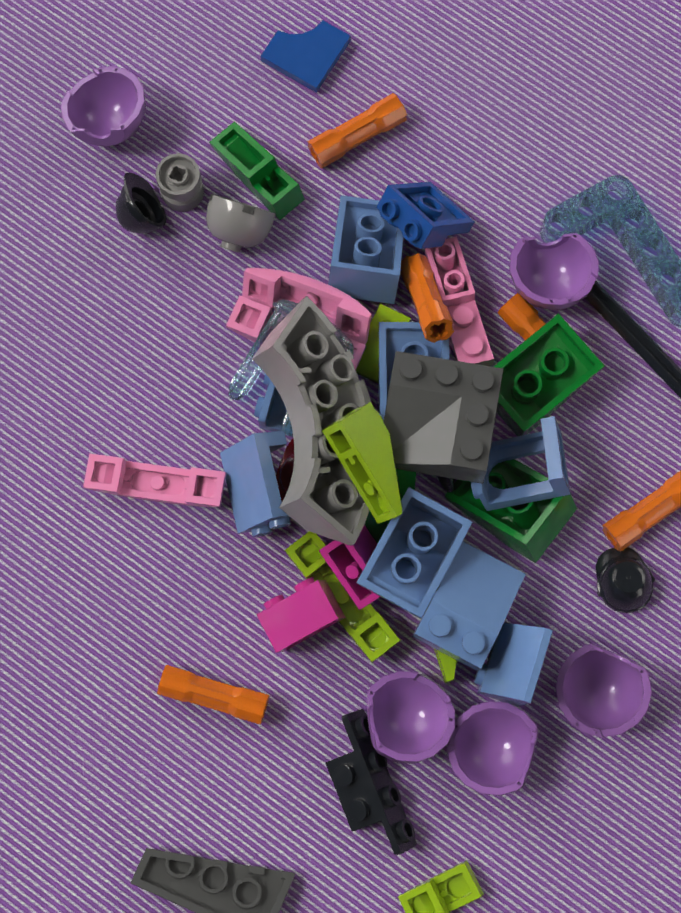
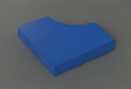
M324 20L314 29L303 34H288L277 30L261 54V62L317 93L351 42V36Z

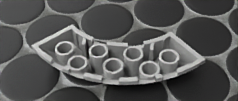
M306 296L272 330L252 360L266 373L278 390L288 412L293 431V473L287 493L279 508L305 530L351 546L355 544L365 524L369 508L322 430L349 412L371 402L364 379L360 381L351 361L354 359L351 351H345L334 334L337 329L326 315Z

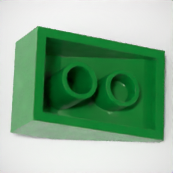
M558 313L493 366L503 368L496 412L517 437L527 435L541 423L542 418L549 417L601 371L605 365Z
M515 459L498 463L489 473V483L498 489H508L548 480V477ZM458 479L454 483L453 493L447 492L444 496L446 500L509 548L534 563H537L577 510L570 493V495L486 511L481 500L474 498L471 482Z

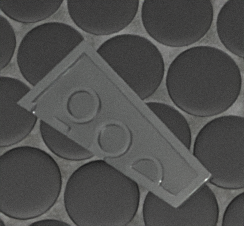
M146 848L131 884L195 913H279L295 873Z

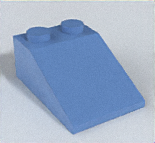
M341 195L328 285L341 290L354 299L394 304L401 268L404 238L402 231L381 217L379 210L376 208L379 200Z
M379 322L378 413L381 415L383 422L396 351L449 360V338L435 343L426 340L419 322Z
M408 487L401 500L403 513L390 520L356 583L421 619L473 522Z
M462 541L412 637L476 671L481 669L526 574Z
M503 623L490 650L487 663L477 670L474 683L479 685L477 693L517 707L530 704L553 630L544 627Z

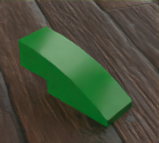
M235 121L209 142L242 183L270 212L275 213L279 220L305 200L299 184L278 166L273 155Z

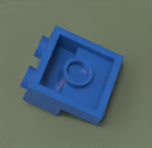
M431 182L388 185L376 207L383 219L387 220L392 226L399 228L402 231L403 237L419 249L441 247L448 235L469 233L475 223Z

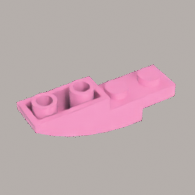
M457 236L446 239L441 247L425 248L426 257L433 271L434 281L453 321L454 333L449 337L450 350L454 352L456 361L493 366L494 357L475 302V291Z

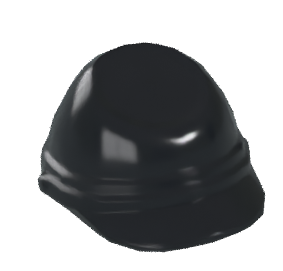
M125 173L124 186L116 201V215L120 225L127 231L138 234L159 230L166 225L167 219L165 210L154 189L144 178L134 173Z
M627 547L621 552L615 548L608 549L598 557L596 563L597 594L602 598L605 605L620 613H633L643 609L652 596L655 578L640 555L632 548Z

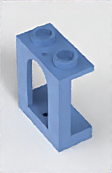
M555 416L541 419V432L491 442L484 483L471 482L474 498L481 500L486 511L570 495L563 438ZM545 453L548 472L547 481L508 489H498L489 483V473L498 463Z

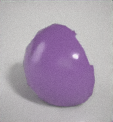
M111 66L93 69V73L79 80L69 92L66 91L61 103V117L68 130L78 139L96 146H113L126 141L137 132L146 112L144 87L138 77L125 68Z
M577 233L562 234L558 240L549 243L538 242L535 237L521 238L510 254L509 270L516 291L535 307L548 310H563L572 307L587 297L598 278L599 261L595 251Z
M586 644L568 656L559 669L555 687L558 705L568 722L585 734L601 738L621 735L638 725L648 711L652 694L649 674L643 666L594 644Z
M398 671L383 676L368 690L367 715L373 747L380 755L393 762L415 764L432 758L448 744L455 729V709L449 694H446L435 682L419 675V672Z
M488 701L471 706L456 719L455 729L447 744V754L452 770L464 785L481 794L503 796L519 791L524 786L529 773L537 742L538 728L525 711L509 703Z

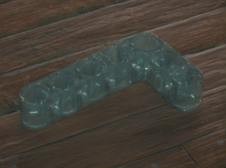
M622 175L608 177L551 208L546 213L540 228V236L544 243L556 241L562 234L577 233L582 235L607 221L669 321L674 326L681 328V310L679 307V303H681V260L628 178ZM615 191L621 195L622 199L614 200L608 195V192ZM588 207L593 211L594 215L585 216L578 208ZM634 219L639 223L640 227L631 228L626 224L625 220ZM558 222L564 226L565 230L556 232L552 230L549 224ZM643 247L654 248L658 256H648L644 252ZM661 275L671 276L675 281V285L665 284L661 279Z

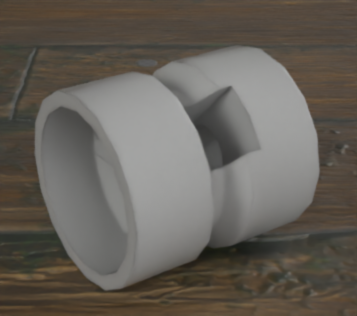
M181 153L170 154L163 158L158 164L155 174L165 204L178 212L191 211L198 207L203 200L204 187L199 166L195 160Z

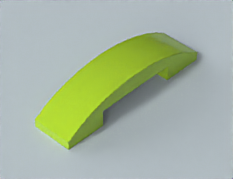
M309 531L286 548L285 552L305 579L313 577L314 581H327L346 617L339 621V623L371 663H373L400 642V639L371 604H368L361 610L358 609L319 552L326 545L316 533Z

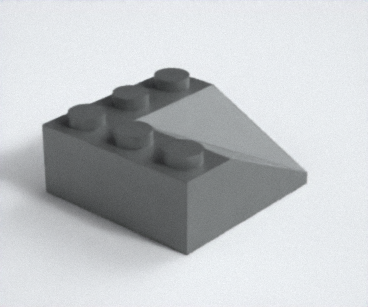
M396 351L383 422L390 433L395 469L483 484L488 467L503 368Z

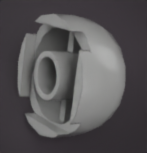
M215 194L210 196L206 214L209 231L213 236L222 240L220 247L239 253L241 247H255L261 244L268 236L275 218V213Z

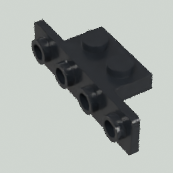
M359 709L341 717L354 751L328 761L325 764L351 831L353 832L382 821L392 850L397 856L417 845L415 831L403 810L400 792L390 777L387 769V759L380 755L373 747L368 717L364 709Z

